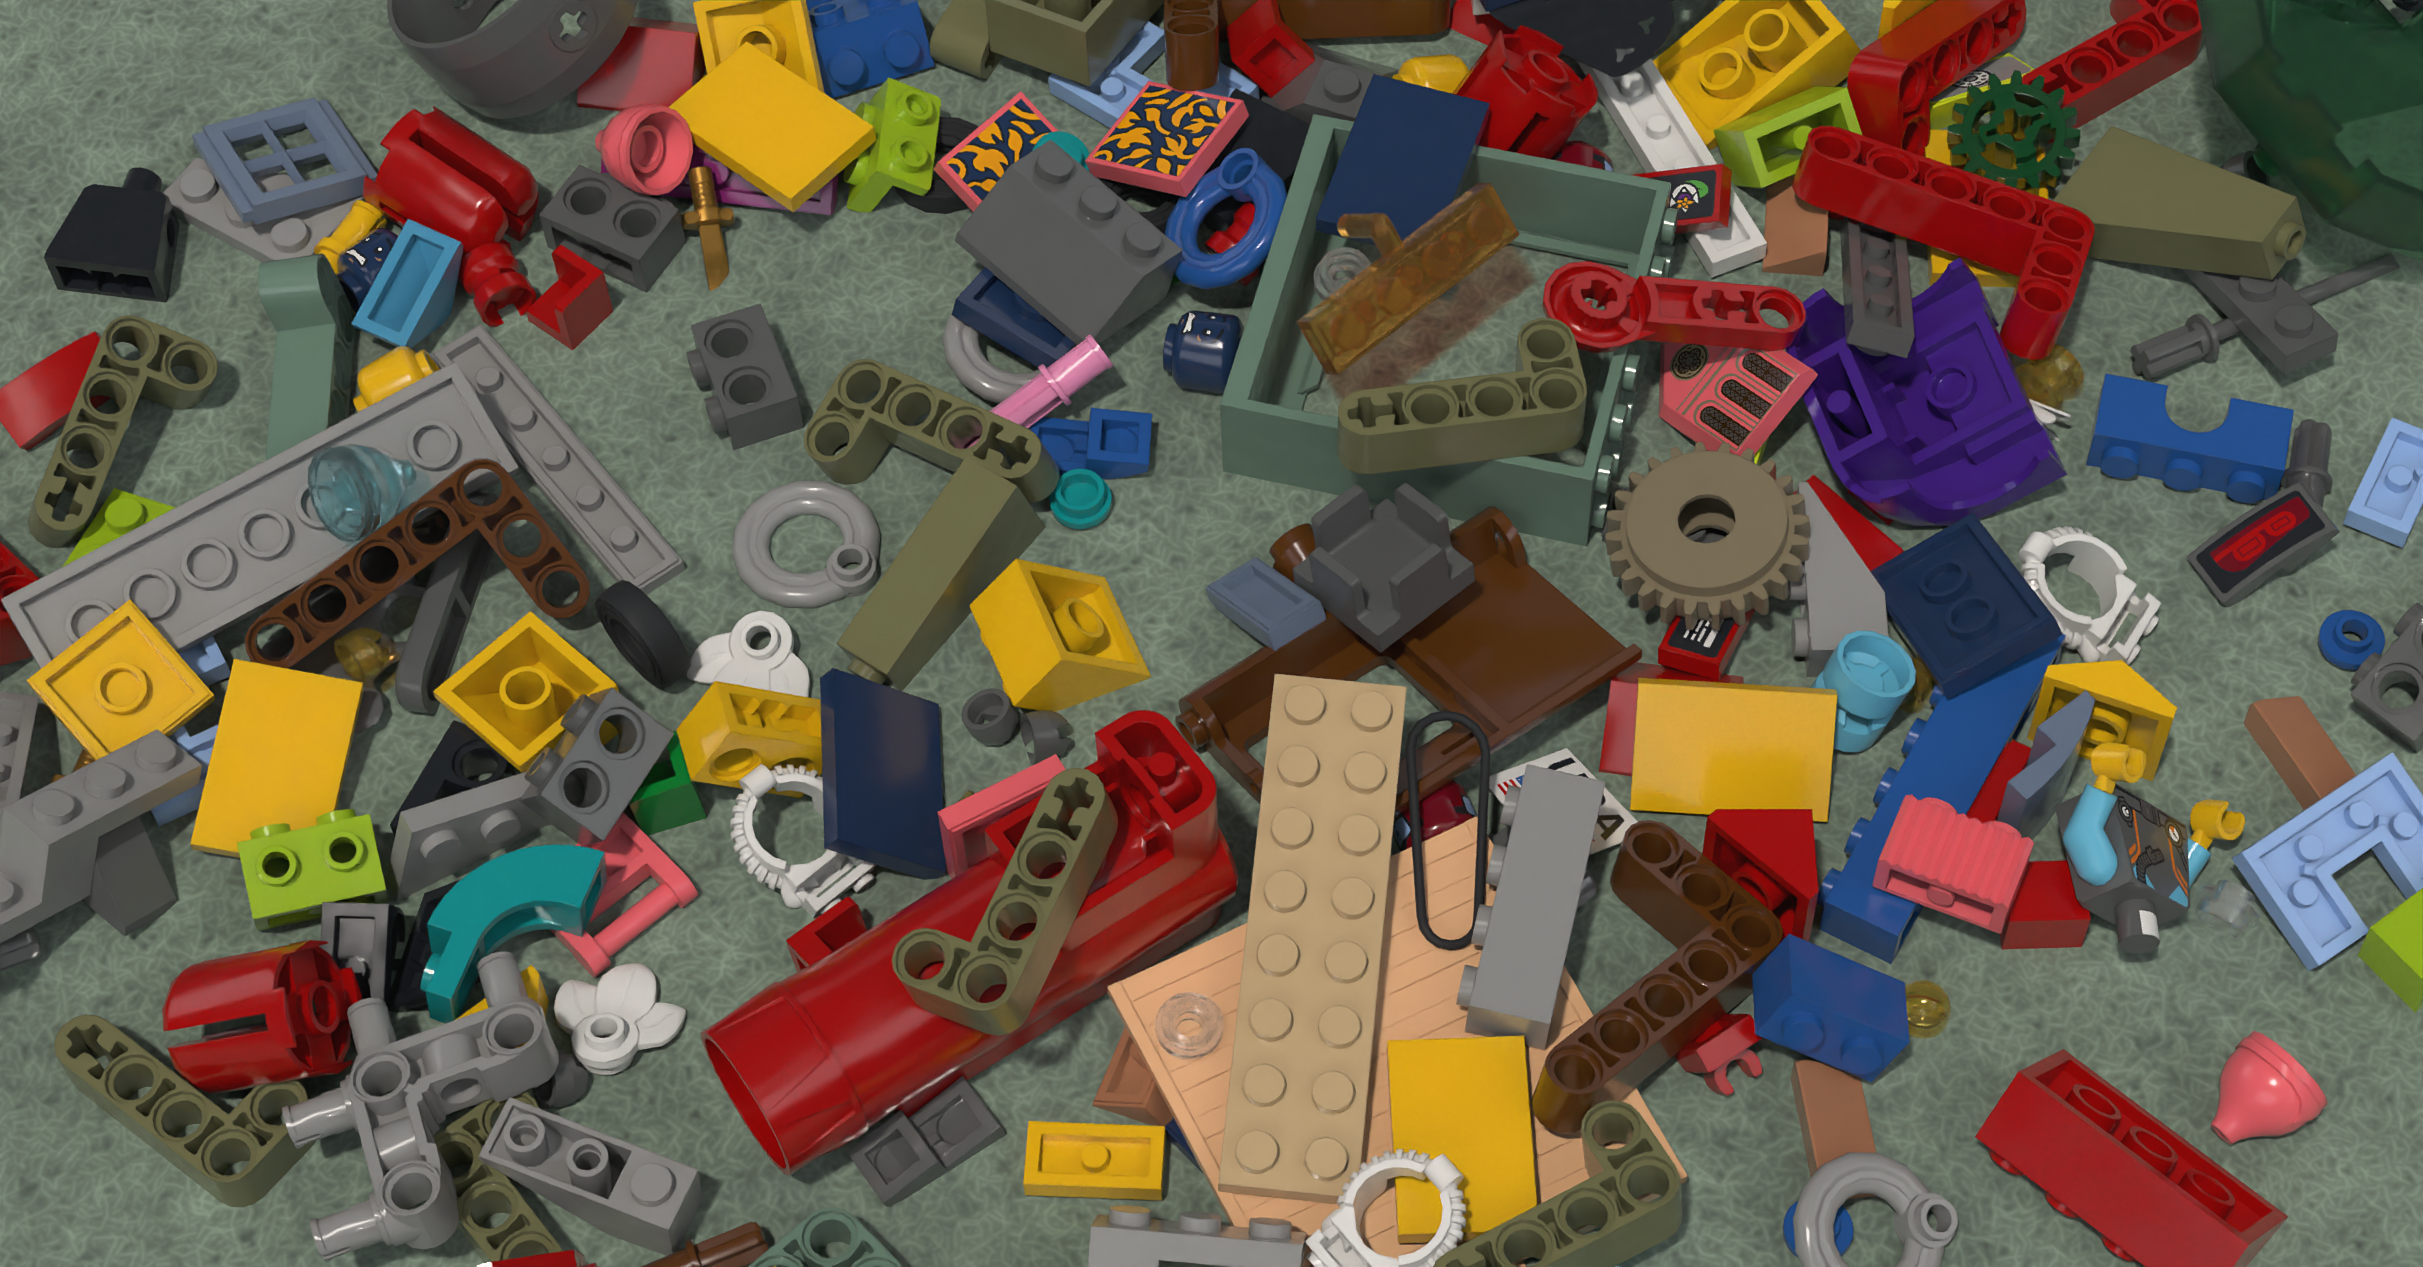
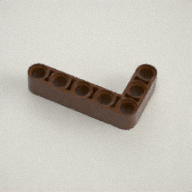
M1164 0L1165 61L1168 85L1175 89L1187 91L1204 90L1216 85L1220 79L1219 42H1228L1226 28L1258 0ZM1277 0L1281 20L1301 39L1428 35L1445 31L1450 26V0Z
M475 458L464 463L262 613L249 627L245 637V647L250 660L254 663L281 668L293 666L477 528L535 604L549 616L569 618L579 613L587 604L590 595L589 581L582 568L507 470L497 461L488 458ZM477 469H488L499 476L502 489L494 502L479 505L467 498L464 492V482L471 472ZM426 507L441 509L450 520L448 534L444 539L436 543L420 540L412 528L414 516ZM516 520L530 521L540 531L538 546L527 555L511 553L503 543L505 529ZM373 546H384L391 549L398 559L399 567L393 577L385 581L370 579L361 568L363 553ZM555 571H567L573 574L578 581V593L572 602L566 605L552 604L542 594L544 580ZM330 584L338 587L343 592L346 598V609L339 617L323 619L313 613L309 604V597L311 592L320 585ZM272 623L286 626L294 637L293 650L284 657L273 658L267 656L258 645L257 636L262 627Z
M1653 820L1639 821L1628 828L1611 872L1610 884L1612 891L1622 902L1676 946L1678 950L1549 1052L1535 1088L1531 1106L1539 1122L1552 1131L1575 1133L1581 1130L1582 1120L1589 1109L1604 1101L1620 1100L1677 1054L1684 1046L1692 1042L1753 992L1752 974L1782 940L1783 929L1780 920L1773 912L1676 831L1661 822Z

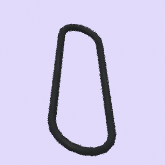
M1441 711L1431 713L1417 721L1408 734L1405 752L1416 916L1419 930L1425 939L1436 947L1455 950L1462 949L1471 944L1479 905H1484L1491 752L1487 736L1478 723L1461 713ZM1447 720L1460 723L1471 730L1478 740L1481 752L1473 922L1467 935L1455 940H1447L1433 933L1427 921L1415 755L1417 738L1424 728L1434 722Z

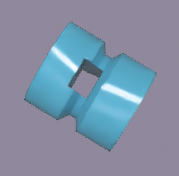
M1855 631L1845 635L1828 659L1824 670L1811 686V688L1836 689L1837 691L1833 746L1837 750L1861 752L1871 748L1915 684L1916 670L1911 657L1902 646L1888 636L1874 631Z

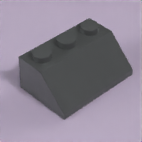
M1049 140L1009 166L960 228L955 238L956 243L1076 345L1085 340V337L1089 334L1100 344L1166 299L1183 249L1052 140Z

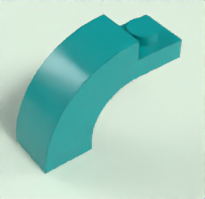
M558 844L523 848L503 854L482 864L456 883L435 908L427 923L431 952L433 954L430 956L424 969L420 988L426 992L430 1019L446 1024L461 1016L479 976L478 962L485 956L493 953L507 940L525 932L543 929L559 930L583 937L607 882L605 852L589 847Z

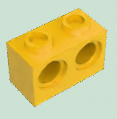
M714 681L676 729L691 781L742 789L739 780L760 764L766 766L770 771L779 765L782 768H786V765H793L794 768H799L801 765L805 766L807 771L811 772L814 769L818 771L819 776L822 774L820 699ZM774 787L766 792L801 798L805 794L792 790L777 792Z

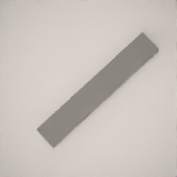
M482 324L430 354L440 369L455 361L457 362L517 465L616 583L621 580L630 581L647 595L686 570L683 560Z

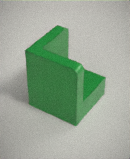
M676 731L673 732L674 735L667 744L671 759L653 765L629 802L640 829L647 836L707 818L696 781H691Z

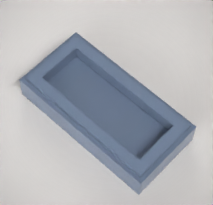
M1254 557L1205 588L1209 600L1219 612L1274 651L1327 619L1321 601L1257 557Z

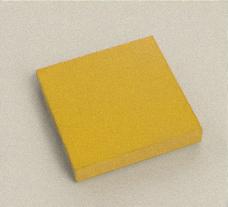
M131 599L26 680L30 688L94 761L157 729L166 737H169L215 701V696Z

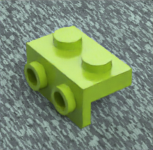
M888 77L868 103L861 102L858 105L854 114L874 126L876 141L845 167L843 179L844 182L850 184L846 208L856 212H872L892 186L920 196H924L930 190L941 108V99L938 96Z

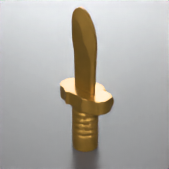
M702 166L688 171L695 211L683 213L681 220L684 230H699L706 279L709 290L712 291L719 287L729 274L720 227L732 225L735 221L732 208L717 207L711 167Z

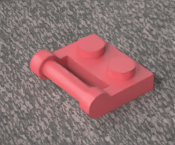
M624 812L604 841L582 846L604 851L606 860L607 882L589 923L650 875L660 885L593 938L586 931L583 937L564 931L550 930L594 978L611 966L609 960L611 956L674 906L678 905L680 908H684L698 897L696 888L685 873Z

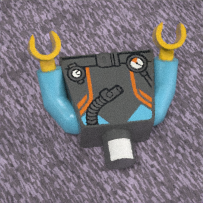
M2105 742L2097 746L2091 756L2092 770L2097 776L2094 785L2087 783L2082 794L2056 805V814L2077 900L2083 908L2116 925L2119 948L2123 952L2131 954L2146 953L2154 950L2160 944L2158 926L2185 915L2190 908V888L2212 855L2207 849L2213 839L2235 840L2244 829L2245 816L2241 812L2225 811L2229 805L2228 801L2207 799L2197 802L2190 814V824L2194 833L2189 839L2184 823L2116 784L2117 781L2135 783L2142 777L2146 767L2145 752L2141 749L2130 748L2127 744Z

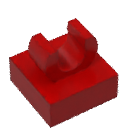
M1725 1014L1692 1042L1684 1046L1674 1057L1686 1072L1704 1073L1706 1085L1712 1091L1719 1095L1728 1096L1734 1092L1731 1083L1726 1077V1068L1731 1061L1734 1060L1748 1077H1757L1762 1073L1759 1058L1747 1048L1763 1037L1755 1034L1754 1020L1750 1014Z

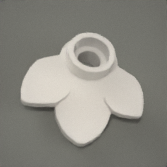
M770 611L749 613L735 624L732 632L709 637L695 650L690 660L691 666L687 671L689 680L705 685H712L714 681H720L803 697H809L810 690L809 671L806 665L792 653L794 636L790 626L781 616ZM768 632L771 634V641L767 647L761 650H755L750 647V641L756 633Z
M641 963L616 966L602 976L598 986L578 980H567L559 988L554 1005L556 1023L561 1029L572 1035V1050L575 1057L588 1071L598 1075H612L621 1072L631 1064L638 1050L660 1047L670 1042L682 1028L686 1018V1010L674 1004L656 1003L657 989L655 976L651 969Z

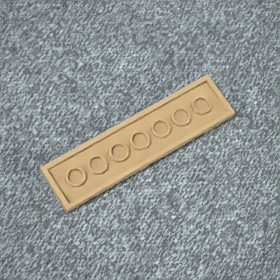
M1275 674L1218 1192L1336 1204L1339 1195L1343 1196L1344 1194L1342 1191L1344 1184H1349L1351 1181L1350 1175L1354 1171L1356 1173L1360 1171L1407 687Z

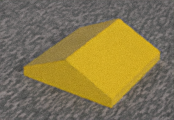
M701 0L693 2L707 74L747 41L824 93L806 0Z
M2123 660L2048 665L2027 739L2034 741L2037 727L2086 690L2095 699L2079 757L2091 760L2094 749L2105 742L2127 744L2130 748L2141 749L2145 752L2146 767L2141 778L2153 781L2177 707Z

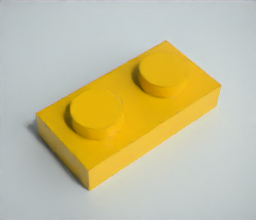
M1028 1121L1023 1179L1024 1193L1030 1196L1162 1201L1166 1146L1165 1126Z

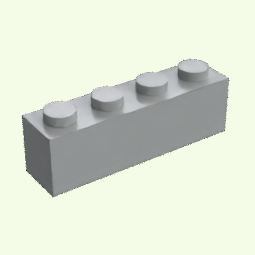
M1527 764L1521 788L1508 785L1500 824L1511 826L1512 828L1507 847L1494 844L1485 883L1497 886L1493 907L1483 904L1479 905L1471 944L1483 946L1478 967L1465 964L1456 1005L1469 1007L1465 1026L1466 1032L1487 1037L1524 1036L1525 1046L1545 1050L1599 815L1605 781Z

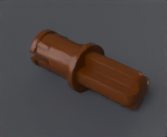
M749 1222L697 1244L694 1243L692 1238L686 1240L685 1249L641 1267H748L764 1254L769 1247L758 1223Z

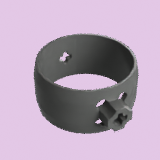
M388 0L387 13L393 32L409 56L450 96L486 117L512 119L533 114L553 105L587 81L608 59L624 36L634 15L638 0H517L499 17L478 29L479 25L497 0H468L467 3L460 7H454L453 0ZM580 11L581 14L576 21L581 28L576 36L566 33L560 37L559 35L564 29L560 21L562 15L567 12L574 16Z

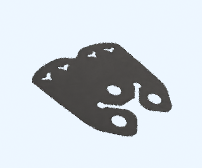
M1520 0L1489 11L1494 18L1515 31L1520 25L1542 32L1564 47L1560 53L1614 78L1632 72L1653 57L1669 37L1674 26V15L1671 9V2L1674 0ZM1650 17H1655V21L1648 26L1649 34H1645L1644 29L1638 23L1646 21ZM1616 49H1635L1634 52L1625 54L1621 62L1616 61L1618 57Z

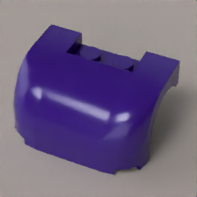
M1961 258L1949 263L1944 273L1933 285L1912 298L1915 337L1907 358L1892 354L1873 356L1862 352L1855 345L1846 343L1844 306L1837 302L1824 288L1813 293L1803 302L1806 311L1805 322L1791 346L1786 348L1788 354L1818 374L1802 397L1832 468L1842 483L1859 500L1884 518L1919 527L1952 525L1971 513H1974L1980 519L2067 475L2044 423L2035 414L1996 327L1999 324L1977 276Z

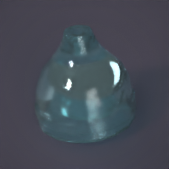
M358 444L337 445L329 447L313 456L308 467V488L318 518L326 529L339 540L353 542L366 538L397 514L404 493L415 483L417 475L413 464L409 460L392 458L373 447Z

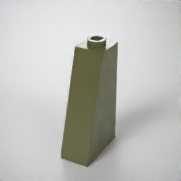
M2113 126L2108 129L2053 200L2083 212L2093 222L2095 233L2087 255L2089 258L2273 280L2286 261L2292 260L2298 255L2307 235L2296 196Z
M966 456L837 641L836 644L852 660L847 667L849 672L879 684H883L885 681L900 691L905 689L972 612L969 605L1016 558L1018 559L1046 528L1017 485L970 457Z

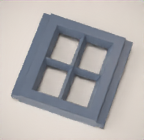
M314 97L203 126V132L192 134L194 146L243 223L254 221L256 225L362 196L365 176L374 182L377 177V173L327 99L317 101ZM308 128L316 140L315 143L285 150L277 136ZM266 139L274 153L243 162L234 147ZM328 158L337 173L306 181L297 167ZM286 170L295 184L263 193L254 178Z

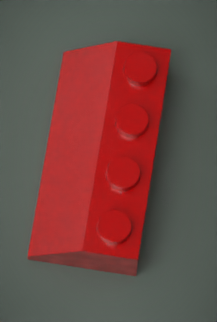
M2064 1049L2019 1071L1975 1136L1990 1148V1157L2000 1167L2012 1174L2027 1176L2046 1191L2045 1198L2055 1209L2072 1218L2081 1217L2102 1233L2101 1240L2110 1251L2127 1261H2138L2145 1267H2247L2288 1218L2286 1214Z

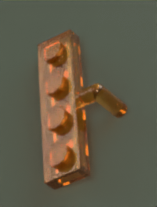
M1491 182L1477 183L1404 240L1399 236L1390 218L1384 213L1344 214L1337 223L1340 235L1344 238H1372L1382 257L1300 318L1296 323L1326 374L1339 375L1520 234Z

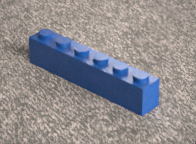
M2065 634L1949 700L1938 685H1935L1929 700V704L1935 706L1928 721L1917 718L1911 726L1902 746L1901 753L1907 755V758L1900 770L1889 767L1883 775L1873 798V803L1878 804L1879 807L1871 821L1860 817L1855 824L1844 849V853L1851 856L1842 872L1832 867L1821 884L1816 902L1817 905L1823 907L1819 930L1892 964L1924 907L1921 904L1872 887L1879 857L1905 795H1913L1917 800L1928 797L1937 798L1952 805L1958 814L1964 813L1967 815L2007 742L2011 743L2012 739L2016 741L2033 711L2048 665H2056L2059 662L2066 637Z

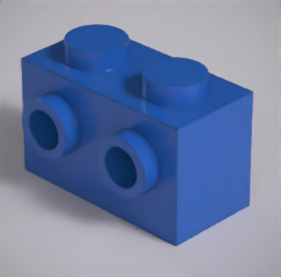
M1788 934L1752 974L1755 1034L1777 1045L1785 1046L1872 1082L1909 1043L1905 982L1791 934Z

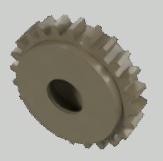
M1697 442L1694 452L1683 454L1677 447L1671 448V459L1663 463L1654 457L1647 460L1648 474L1646 476L1633 471L1628 475L1630 492L1617 490L1614 494L1616 510L1607 512L1608 533L1605 534L1607 555H1610L1613 577L1621 576L1622 592L1625 596L1638 592L1639 609L1646 612L1655 605L1659 606L1661 622L1668 624L1677 615L1685 617L1686 629L1689 630L1694 629L1698 620H1709L1713 631L1720 630L1722 619L1731 617L1739 626L1746 624L1745 612L1754 608L1763 616L1768 614V597L1772 595L1775 598L1785 600L1788 597V580L1800 581L1802 578V561L1809 559L1810 519L1808 515H1805L1803 494H1794L1793 478L1790 475L1776 479V462L1772 459L1760 466L1755 464L1754 450L1747 448L1741 456L1730 453L1729 443L1722 442L1718 451H1706L1703 442ZM1704 528L1720 529L1728 534L1723 539L1711 543L1695 542L1688 538L1689 534Z

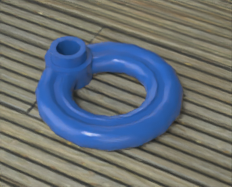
M1240 148L1230 153L1220 166L1202 176L1187 197L1180 196L1167 219L1165 235L1183 249L1174 274L1182 283L1205 290L1232 285L1253 273L1267 259L1288 194L1283 179L1253 149ZM1231 196L1237 201L1254 203L1255 213L1253 222L1247 233L1236 245L1222 253L1212 255L1203 253L1198 248L1197 235L1199 227L1205 216L1218 203Z

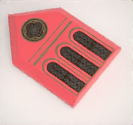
M1662 342L1660 343L1659 417L1695 443L1703 442L1707 451H1718L1722 442L1729 443L1730 453L1741 456L1749 448L1754 450L1755 455L1818 374L1784 350L1771 351Z

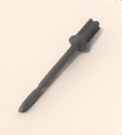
M2389 253L2296 290V292L2310 305L2400 268L2392 253ZM2195 314L2187 319L2184 326L2132 346L2130 351L2135 358L2132 366L2137 375L2143 373L2148 380L2200 358L2204 362H2209L2217 358L2220 340L2242 331L2229 318L2211 324L2205 316Z

